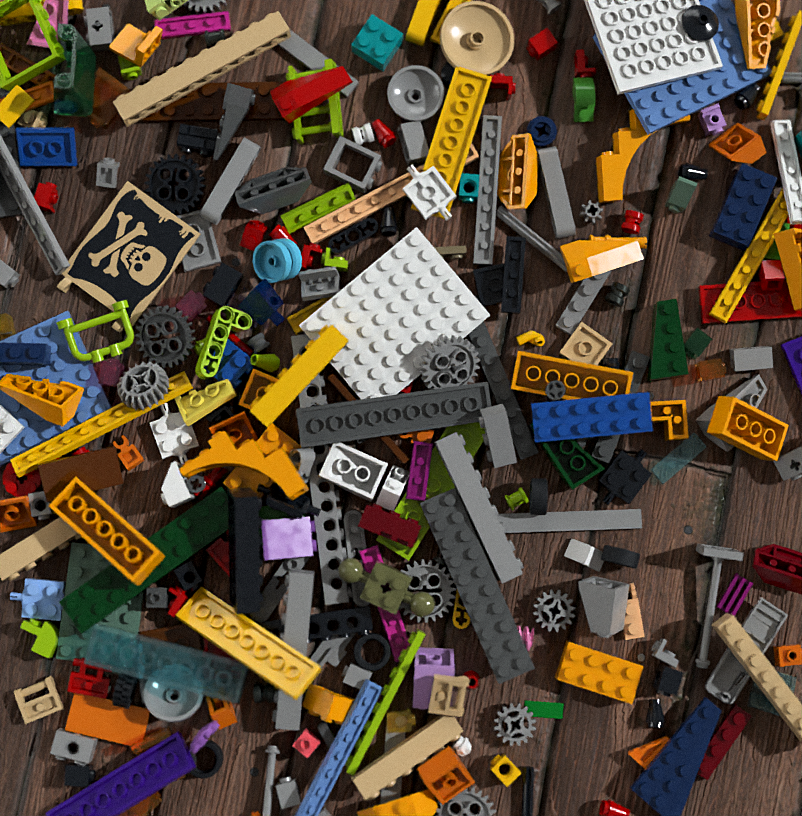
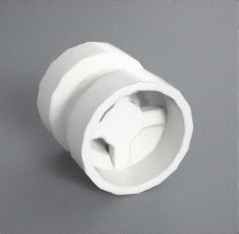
M370 123L364 124L360 128H351L356 144L362 145L364 142L370 143L375 141Z

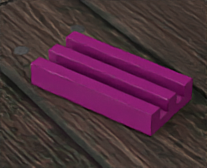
M735 573L716 607L735 617L753 583ZM739 580L740 582L737 588L735 589L726 607H724L723 604L729 596L736 581ZM744 584H746L732 611H730V608L734 603L736 597L738 596L741 588Z

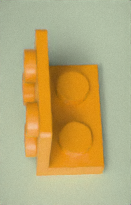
M127 24L109 45V50L142 67L160 45L163 29L155 26L152 31H148L146 34L136 27Z

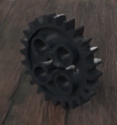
M167 154V160L160 157V164L154 161L155 169L149 167L152 173L145 175L150 179L144 182V184L149 186V188L145 189V192L151 193L149 197L168 211L171 210V213L175 216L177 211L180 215L184 213L183 210L190 213V206L196 209L195 202H202L198 198L199 195L205 196L201 189L206 188V186L201 184V182L205 181L206 178L200 177L203 171L197 170L199 165L197 163L193 164L191 158L186 161L185 155H182L180 159L179 155L175 154L173 159L171 155ZM169 170L170 177L164 180L163 173ZM188 171V179L182 180L181 175ZM179 183L175 188L172 187V184ZM168 189L169 196L163 199L162 192ZM187 190V198L181 199V192Z

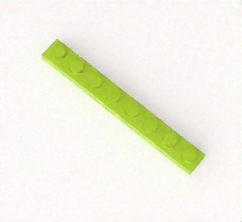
M417 628L415 632L412 631L409 635L407 649L401 651L398 658L400 662L397 667H393L389 676L391 680L388 685H384L380 694L382 695L380 702H376L372 710L373 715L371 719H367L362 729L364 730L362 737H358L354 745L356 749L353 755L350 754L344 764L346 765L347 773L354 776L426 635L424 631Z

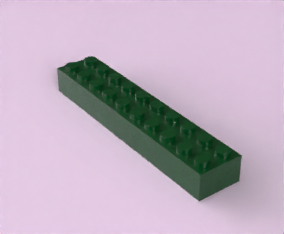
M222 487L218 488L147 539L166 557L139 586L133 583L116 566L111 564L60 600L59 603L80 633L83 634L226 533L228 531V495Z

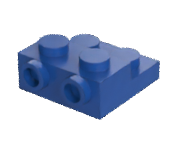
M227 339L218 371L213 377L218 381L228 379L236 390L241 385L243 376L245 374L249 375L255 366L250 363L251 357Z

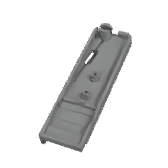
M760 597L745 619L742 627L763 655L788 617V614ZM727 648L706 681L705 690L722 702L732 704L750 675L729 648Z

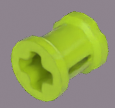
M521 487L515 493L504 496L512 511L522 503L529 502Z

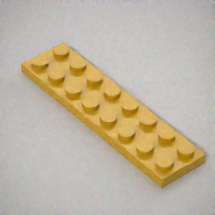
M457 66L422 171H427L434 166L455 194L492 79L491 76L462 67L458 68ZM453 200L449 202L446 206V209L449 212L451 210ZM412 203L411 209H412V210H415V211H418L417 208H416V207L414 206V204ZM440 212L432 215L445 220Z
M200 587L176 614L178 620L295 701L321 671L319 665L243 614H236L233 607L203 587Z

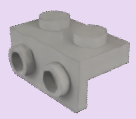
M327 266L321 269H308L299 272L303 301L333 297L340 291V276L336 267Z

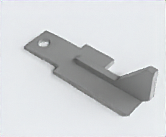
M347 621L348 626H350L351 628L355 627L353 624ZM356 632L350 633V637L339 638L338 635H334L331 637V640L323 641L310 660L321 668L327 661L334 667H337L347 653L344 650Z

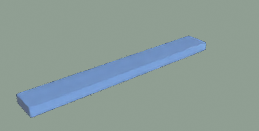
M365 679L295 816L319 815L383 687Z

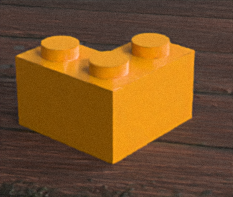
M686 400L650 402L652 423L664 422L665 441L686 440L689 438Z
M309 684L302 707L308 709V713L318 717L321 715L320 719L332 723V720H335V723L342 725L355 699L335 693L321 686Z

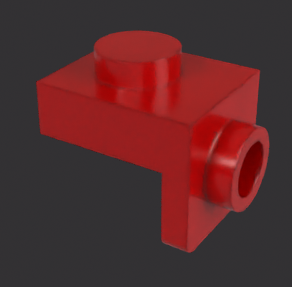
M502 73L490 75L492 79L489 88L507 89V100H511V96L515 94L516 83H512L513 76H505Z
M251 220L245 226L240 246L255 251V248L262 242L268 227L261 221Z

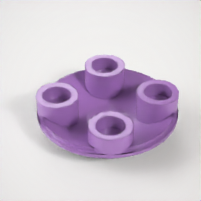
M216 720L205 725L195 735L189 752L195 754L206 744L211 734L213 735L220 727Z

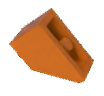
M222 680L204 687L210 715L213 721L216 720L220 725L218 729L220 730L236 723L235 711Z

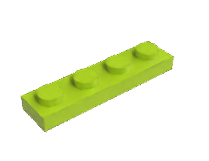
M346 183L280 216L290 234L353 202L356 198L350 184Z

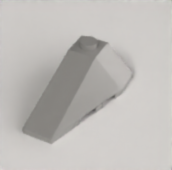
M756 374L726 396L736 397L758 408L767 391V387L760 375ZM715 403L696 419V422L707 438L723 450L729 452L734 447L733 445L707 433Z

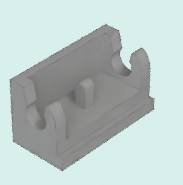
M421 121L400 124L397 132L407 166L425 161L429 148Z
M770 346L729 349L731 368H734V371L773 368L772 347Z

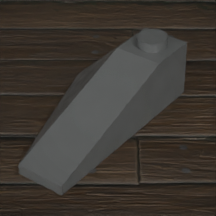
M231 83L227 84L222 107L225 115H222L219 123L221 133H218L214 160L220 159L248 113L250 105L254 106L256 95L253 94L254 90Z

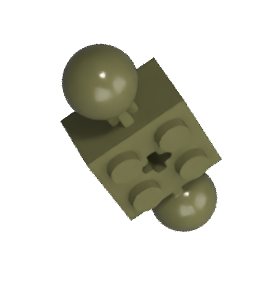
M354 558L345 559L339 566V576L343 581L347 583L360 581L366 584L360 596L361 599L386 611L396 614L401 602L409 604L412 613L418 617H426L434 610L435 603L430 594L426 592L413 594L407 591L413 579L412 576L385 563L377 561L371 573L364 571L361 562ZM386 583H389V587L392 590L384 592L382 584L385 585Z

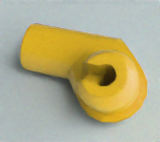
M532 330L516 337L519 346L530 342L541 347L545 343L543 335Z

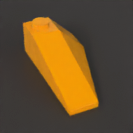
M577 240L559 246L571 283L643 259L638 241Z
M6 374L0 380V390L46 421L62 427L74 417L84 392L83 387L65 381L57 384L50 383L49 379L35 381L31 380V377L13 374Z

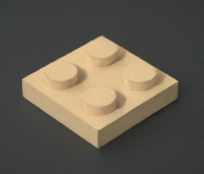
M581 322L559 354L568 360L598 365L613 343Z

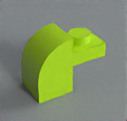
M36 619L23 620L20 628L37 635L31 651L48 659L52 658L57 650L59 631L55 624L51 621H45L43 626H41L42 622Z

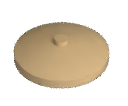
M469 1L456 6L443 21L440 30V45L445 58L454 68L457 66L458 68L462 67L481 74L491 75L500 70L509 60L514 48V33L509 20L498 8L482 1Z

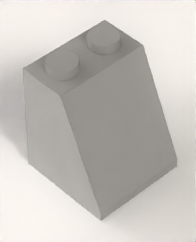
M597 576L579 581L578 586L591 632L597 633L599 637L608 638L624 629L630 584Z

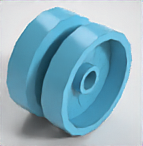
M281 238L261 242L255 248L252 262L254 270L260 279L264 282L274 283L292 279L298 275L302 267V256L298 246L292 240Z

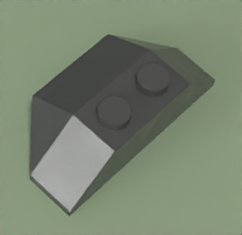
M285 167L250 179L234 193L240 208L265 214L298 202L311 184V179L306 167Z

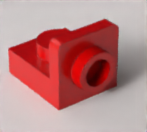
M576 50L574 55L575 78L594 77L596 68H587L588 57L584 56V50Z
M313 243L309 245L304 244L301 254L302 267L300 270L305 271L308 267L312 266L314 256H311V254L322 256L323 249H320L321 246Z
M177 585L175 588L169 587L168 589L169 592L177 596L168 605L170 609L168 614L176 617L177 612L185 605L189 598L185 594L186 591Z

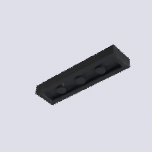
M506 237L501 313H521L525 237Z

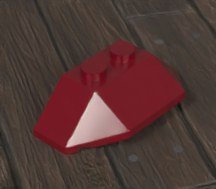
M776 544L757 548L754 551L753 568L764 583L802 595L801 552Z

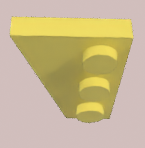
M225 379L207 385L204 390L198 392L193 390L189 392V395L178 396L174 399L184 423L189 427L237 395L231 382Z

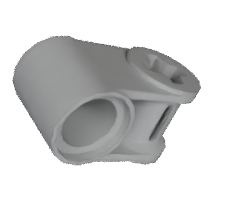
M311 448L293 449L289 453V458L306 484L310 478L315 453Z

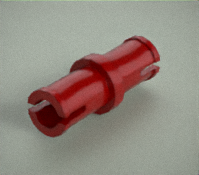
M216 467L208 476L205 475L206 487L198 497L200 500H203L208 492L217 486L216 483L222 476L227 473L224 467Z

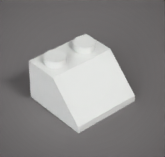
M176 461L171 463L161 488L163 491L161 498L164 504L173 508L196 499L194 493L187 487L188 479L179 470L182 467L181 463Z

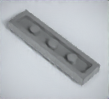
M611 271L584 279L555 327L571 336Z

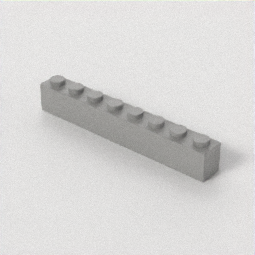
M455 432L434 442L499 582L503 584L523 574L521 570L524 568L520 558H516L513 553L515 547L512 541H508L505 536L507 530L503 522L499 523L496 517L499 513L495 505L491 506L488 500L490 494L487 488H483L480 483L482 477L478 469L474 470L472 466L474 460L470 452L466 453L464 449L466 443L462 435H458Z
M291 569L290 574H286L285 586H289L288 594H284L283 606H287L286 613H282L281 625H285V631L280 634V640L306 657L314 571ZM280 689L275 691L274 703H278L277 710H273L272 722H276L275 729L299 731L303 693L295 701Z

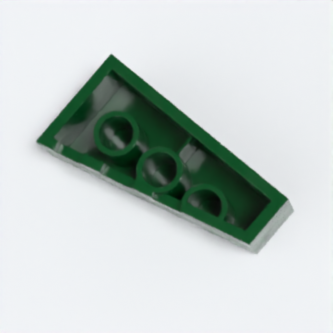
M677 299L657 301L654 304L647 382L680 378L689 374Z
M531 423L528 428L534 435L533 423ZM574 439L538 442L570 491L605 469L589 453L583 450Z

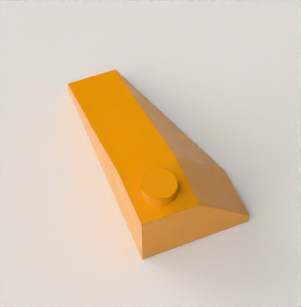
M735 0V15L747 69L766 68L771 49V37L776 29L774 27L776 17L780 13V0Z

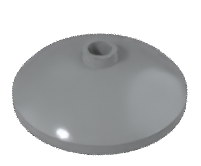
M411 65L400 69L394 74L388 85L387 96L392 110L398 116L408 121H423L432 117L440 109L444 98V88L440 78L434 71L424 66ZM418 95L419 98L417 100H414L412 96Z
M179 664L166 665L157 669L148 678L144 687V701L147 709L154 717L165 722H179L191 717L198 710L203 699V685L199 676L189 667ZM173 695L178 696L176 700L171 699Z

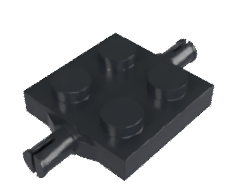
M640 449L635 458L620 450L598 479L608 491L602 500L606 505H609L614 497H618L625 503L630 504L652 475L641 463L647 455L644 450Z
M277 483L271 488L259 484L257 492L267 495L266 505L273 510L283 511L292 518L301 519L307 512L317 517L320 514L321 509L310 504L312 498L302 494L292 500Z

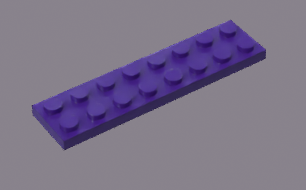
M180 732L174 733L46 812V815H120L196 768Z

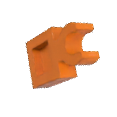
M427 429L408 432L406 435L399 434V437L402 439L412 438L411 444H414V441L431 443L435 430Z
M122 435L123 444L118 445L113 441V445L117 450L121 451L117 455L126 469L130 471L145 460L134 444L129 446L128 439Z

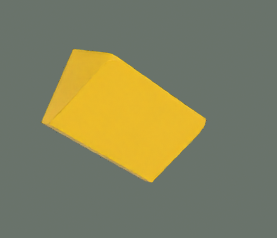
M16 85L0 102V121L10 128L35 100L20 86Z

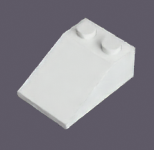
M337 442L333 443L319 476L371 502L388 464Z

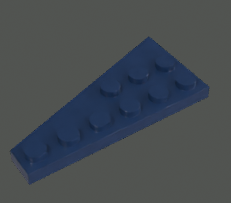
M706 697L702 699L630 787L631 790L662 816H681L721 714V710Z

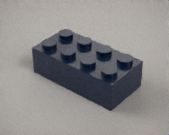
M742 163L736 170L709 237L742 251L747 249L777 177Z

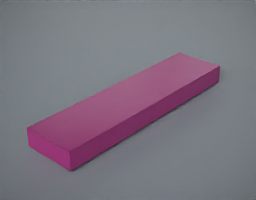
M228 11L154 20V25L163 29L161 39L203 35L207 30L208 32L220 31V29H224V32L231 31Z

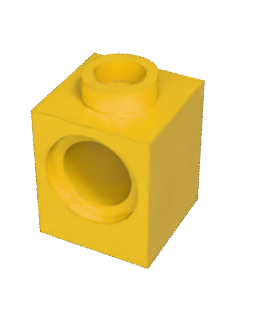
M504 753L501 756L498 754L490 762L492 764L490 769L507 787L521 774V771ZM508 764L509 771L507 773L499 772L500 765Z

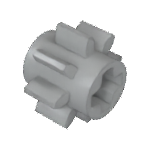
M589 200L588 206H581L584 212H581L579 216L584 217V223L589 221L594 225L595 219H602L599 213H602L604 209L599 208V202L594 204ZM589 209H591L592 212H595L594 216H592L591 213H588Z

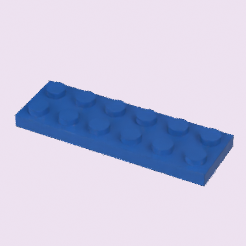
M649 392L531 403L535 442L653 431Z

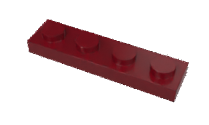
M736 704L732 706L708 744L698 770V774L706 780L712 775L752 717Z

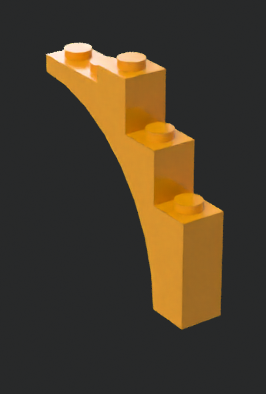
M633 109L629 110L630 128H619L618 132L612 134L614 154L613 151L602 152V155L596 157L599 203L623 200V183L631 158L639 146L651 135H647ZM690 115L670 125L685 123L690 120Z
M225 431L215 433L211 437L212 439L208 441L212 448L204 449L197 458L187 460L183 463V467L179 469L181 474L189 479L191 476L216 467H246L261 472L273 479L292 500L309 490L289 456L282 448L273 449L266 457L253 439L242 442L240 448H237L230 435Z

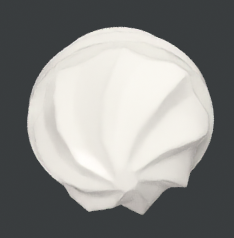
M461 736L451 746L454 752L460 756H465L471 752V744L467 737Z

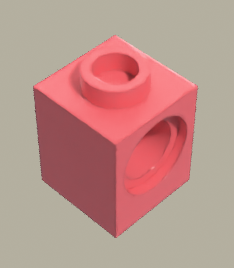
M305 728L292 746L308 758L320 744L321 739L308 728Z

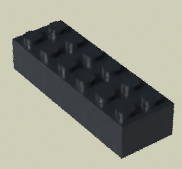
M252 488L228 489L229 599L236 614L260 612V605H263V595L260 593V586H263V577L260 574L263 560L262 556L259 555V548H262V537L259 536V529H262V519L259 517L262 501Z

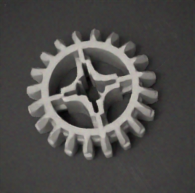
M142 362L141 365L135 363V367H128L129 371L123 372V377L119 378V383L117 384L118 395L125 405L129 408L133 407L135 410L141 408L144 411L147 406L151 408L153 404L158 405V400H164L163 395L168 394L169 378L164 369L157 363L148 362L146 364Z

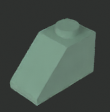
M679 176L671 188L665 207H668L669 211L673 213H683L694 193L697 183Z

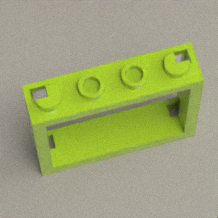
M4 0L0 2V18L29 2L52 53L51 56L11 77L0 52V88L11 91L16 85L20 86L66 60L63 54L64 49L57 41L56 30L50 25L49 15L42 7V0Z

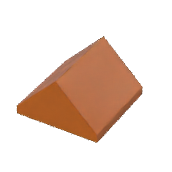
M245 411L209 427L212 435L219 431L227 432L237 448H240V444L246 440H258V436Z
M28 496L0 500V533L37 526L36 517L31 515Z

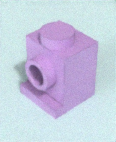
M719 103L701 110L698 114L706 136L710 134L715 136L722 133L727 125L719 108Z

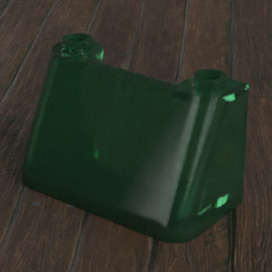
M58 23V42L64 49L67 67H71V73L64 72L55 76L54 114L89 116L93 112L96 55L74 26Z

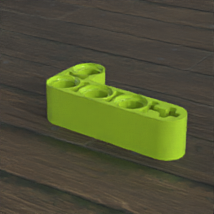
M223 306L213 313L195 370L196 375L200 379H208L217 373L230 330L240 333L249 329L252 325L250 315L229 306ZM221 312H224L226 314V320H223L221 318ZM238 319L243 320L244 327L238 324ZM215 329L220 331L221 338L216 337ZM210 347L215 350V356L209 353Z

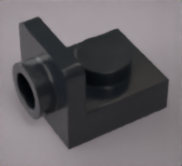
M228 402L205 417L210 423L214 421L218 423L225 417L223 413L227 412L230 417L235 416L233 413L236 410Z

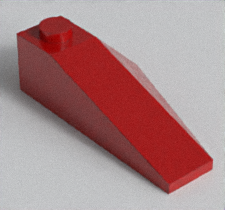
M340 66L286 81L270 91L282 117L290 124L353 83L345 68Z

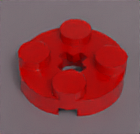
M12 463L7 464L2 478L6 491L16 497L35 493L42 485L38 468L24 475L27 476V480H24V484H21Z

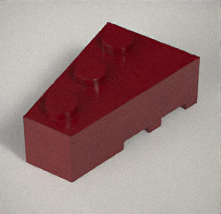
M372 503L371 506L366 505L358 527L413 548L421 526L418 525L419 521L409 517L407 520L400 518L401 514L392 510L389 513L382 511L383 507Z

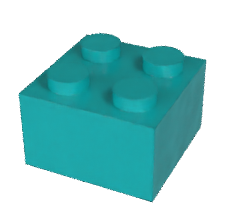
M371 14L351 44L352 53L379 70L384 71L403 43V33Z

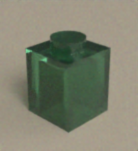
M699 328L693 330L684 342L686 357L697 359L712 341V338Z

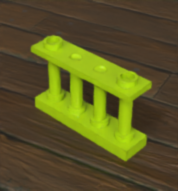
M332 59L324 60L325 66L322 69L297 73L292 66H288L286 79L289 81L336 68V64ZM339 92L328 98L329 103L325 106L314 107L294 120V128H292L294 139L300 144H304V135L328 131L336 138L344 137ZM328 113L331 117V121L328 124L302 128L301 117Z

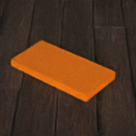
M74 693L65 730L142 748L150 712L145 707L131 704L129 709L112 705V699Z

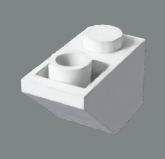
M395 465L392 466L377 499V505L394 511L409 478V471Z

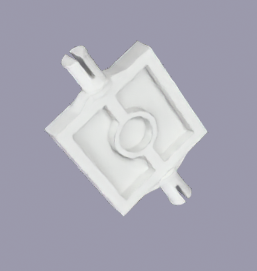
M412 164L406 170H408L413 179L403 188L404 193L425 220L433 214L440 212L447 221L452 215L446 209V206L456 198V194L434 166L427 171L419 173Z
M164 403L166 411L163 404L160 405L163 416L158 420L150 422V426L162 459L178 456L181 466H183V458L185 462L188 460L185 453L190 449L198 447L199 444L192 425L188 427L184 423L180 412L170 413L168 404Z

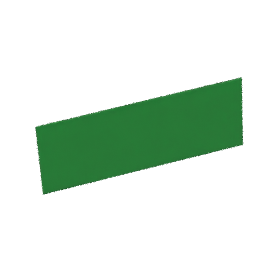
M525 700V706L528 707L527 713L533 712L531 717L563 719L564 703Z

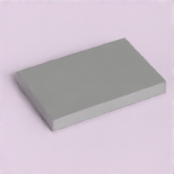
M201 210L177 216L201 234L182 260L185 273L222 263L212 224L199 216Z

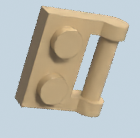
M434 674L428 713L457 717L463 716L466 687L469 686L470 679L466 676L453 677ZM453 686H458L456 703L452 707L450 706Z
M52 676L46 677L44 681L27 688L14 690V695L25 724L64 709ZM48 688V694L25 702L24 697Z

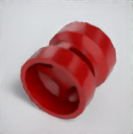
M626 210L624 215L625 222L622 223L621 230L637 235L640 232L639 224L643 221L644 215L637 211Z

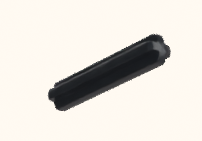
M525 766L523 768L522 816H533L534 768Z

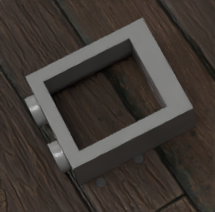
M340 136L323 170L325 175L344 184L349 183L352 188L365 193L367 189H371L374 183L373 176L375 172L378 173L383 163L381 162V155ZM346 147L373 160L363 182L335 170Z

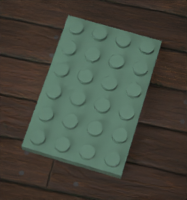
M72 542L64 598L112 564L91 544ZM144 591L83 634L80 633L68 614L62 609L56 659L74 661V658H89V661H105L106 664L134 668L136 659L134 645L138 644Z

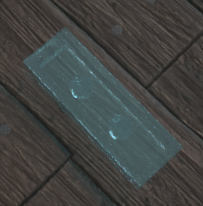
M692 433L688 439L680 443L651 468L650 471L664 484L702 452L706 445L695 433Z

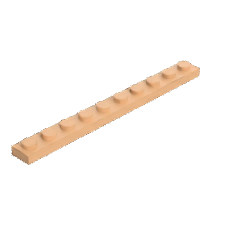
M472 143L465 165L479 158ZM425 164L419 166L416 170L421 173ZM408 172L305 226L304 230L311 243L316 244L406 197L407 195L404 193L403 188L413 179L411 174Z

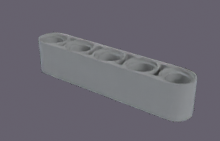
M245 137L243 138L203 206L200 217L215 225L219 223L235 195L234 192L238 190L258 156L261 146Z
M554 146L537 150L538 164L555 237L559 239L576 235L575 224L557 148Z

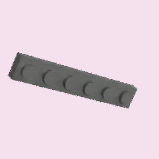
M633 350L624 369L633 372L629 394L637 393L650 357ZM621 434L598 436L591 456L594 459L609 464Z

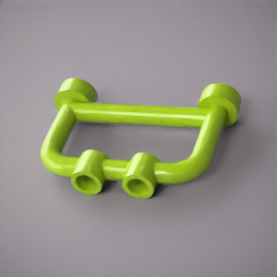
M127 300L112 304L114 309L112 313L76 325L73 324L72 318L57 322L58 329H63L74 358L82 362L92 360L93 363L103 361V356L111 354V357L123 354L122 350L128 348L134 340V331L126 308L129 307ZM121 318L127 336L125 341L86 354L79 352L73 333Z

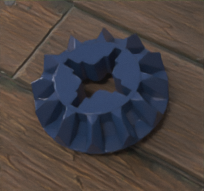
M539 116L530 121L527 133L531 134L534 145L543 147L550 145L555 140L557 128L550 118ZM545 125L546 135L542 134V136L538 137L539 132L537 129L541 130Z

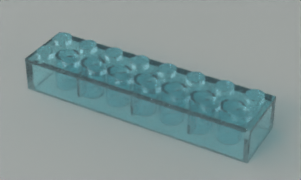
M94 624L84 661L85 664L233 703L241 701L249 671L248 667L230 657L104 624Z

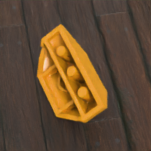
M530 133L512 135L499 157L497 196L508 210L527 209L537 195L539 157Z
M427 789L358 811L357 814L358 816H433L438 806L434 794Z

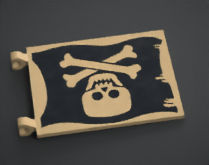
M127 181L69 259L70 266L62 273L65 278L58 284L57 288L66 293L70 289L71 284L75 283L113 312L112 304L127 300L129 307L126 308L131 325L134 326L201 234ZM121 318L112 325V328L119 333L124 329Z

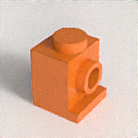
M799 644L773 646L776 666L802 665V648ZM791 652H793L794 654L793 659L789 658V654Z

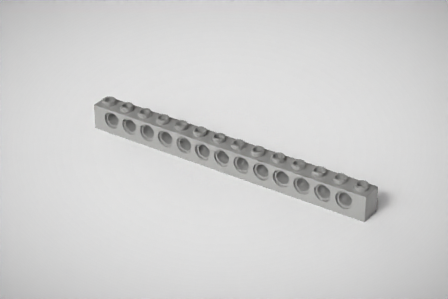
M306 334L291 336L294 358L298 354L302 356L303 352L306 351L304 347L311 341ZM319 373L299 394L300 408L327 404L326 394L322 395V387H325L324 375L320 376ZM309 388L317 389L318 392L315 397L307 395ZM323 444L325 451L322 454L315 453L309 481L312 504L314 507L321 509L318 517L314 515L325 605L349 602L352 592L351 586H347V582L340 578L338 569L332 570L329 567V561L333 558L339 560L341 564L344 559H347L346 547H342L341 540L345 539L344 529L339 526V520H342L341 509H337L336 501H340L339 490H335L334 484L320 477V473L317 472L318 464L325 463L330 452L329 444ZM309 446L305 448H311L314 451L315 446ZM322 482H327L330 485V489L326 493H322L319 490V485ZM325 501L332 503V509L329 512L322 510L321 506ZM327 520H332L335 523V528L332 531H326L324 528V523ZM330 539H334L337 542V548L333 551H330L326 546ZM334 578L341 579L342 587L340 589L332 587L331 582Z

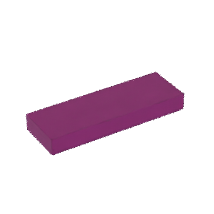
M414 441L406 499L425 501L433 443Z

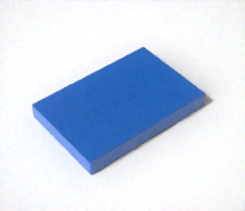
M74 127L16 128L20 166H77Z

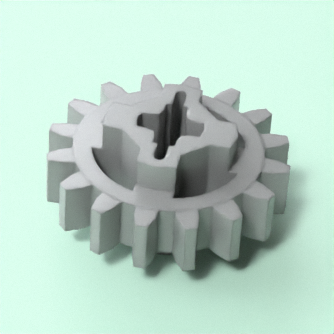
M551 589L549 590V595L542 592L543 598L537 597L536 599L539 603L533 604L537 608L533 615H538L535 621L542 622L541 628L547 625V631H551L553 627L555 632H559L560 626L565 630V623L572 624L569 618L575 617L571 613V610H574L575 607L570 606L573 600H566L568 594L565 593L561 596L560 590H557L556 594H554ZM553 598L551 603L543 604L547 599ZM561 600L565 603L567 610H563L561 607ZM554 605H556V609L559 612L552 616V612L549 609L554 608ZM541 611L545 612L548 616L547 621L542 617ZM561 616L565 617L561 622L556 623V619Z
M511 702L509 704L510 708H506L503 705L504 711H497L499 718H494V721L498 725H495L494 729L499 730L496 734L498 737L503 736V743L509 740L510 746L514 742L520 746V741L528 742L527 736L533 737L530 732L531 730H536V727L532 726L536 719L530 718L533 712L527 713V706L521 708V704L517 703L516 707H514ZM518 711L516 715H508L509 712ZM525 716H526L527 721H528V727H527V728H526V727L524 726V724H523V720H524V717H525ZM518 720L519 727L511 729V721L515 722ZM502 721L506 722L507 725L505 732L502 729ZM515 733L522 734L519 737H512Z

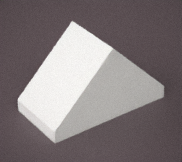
M571 538L564 554L565 557L598 572L604 562L601 560L602 551Z

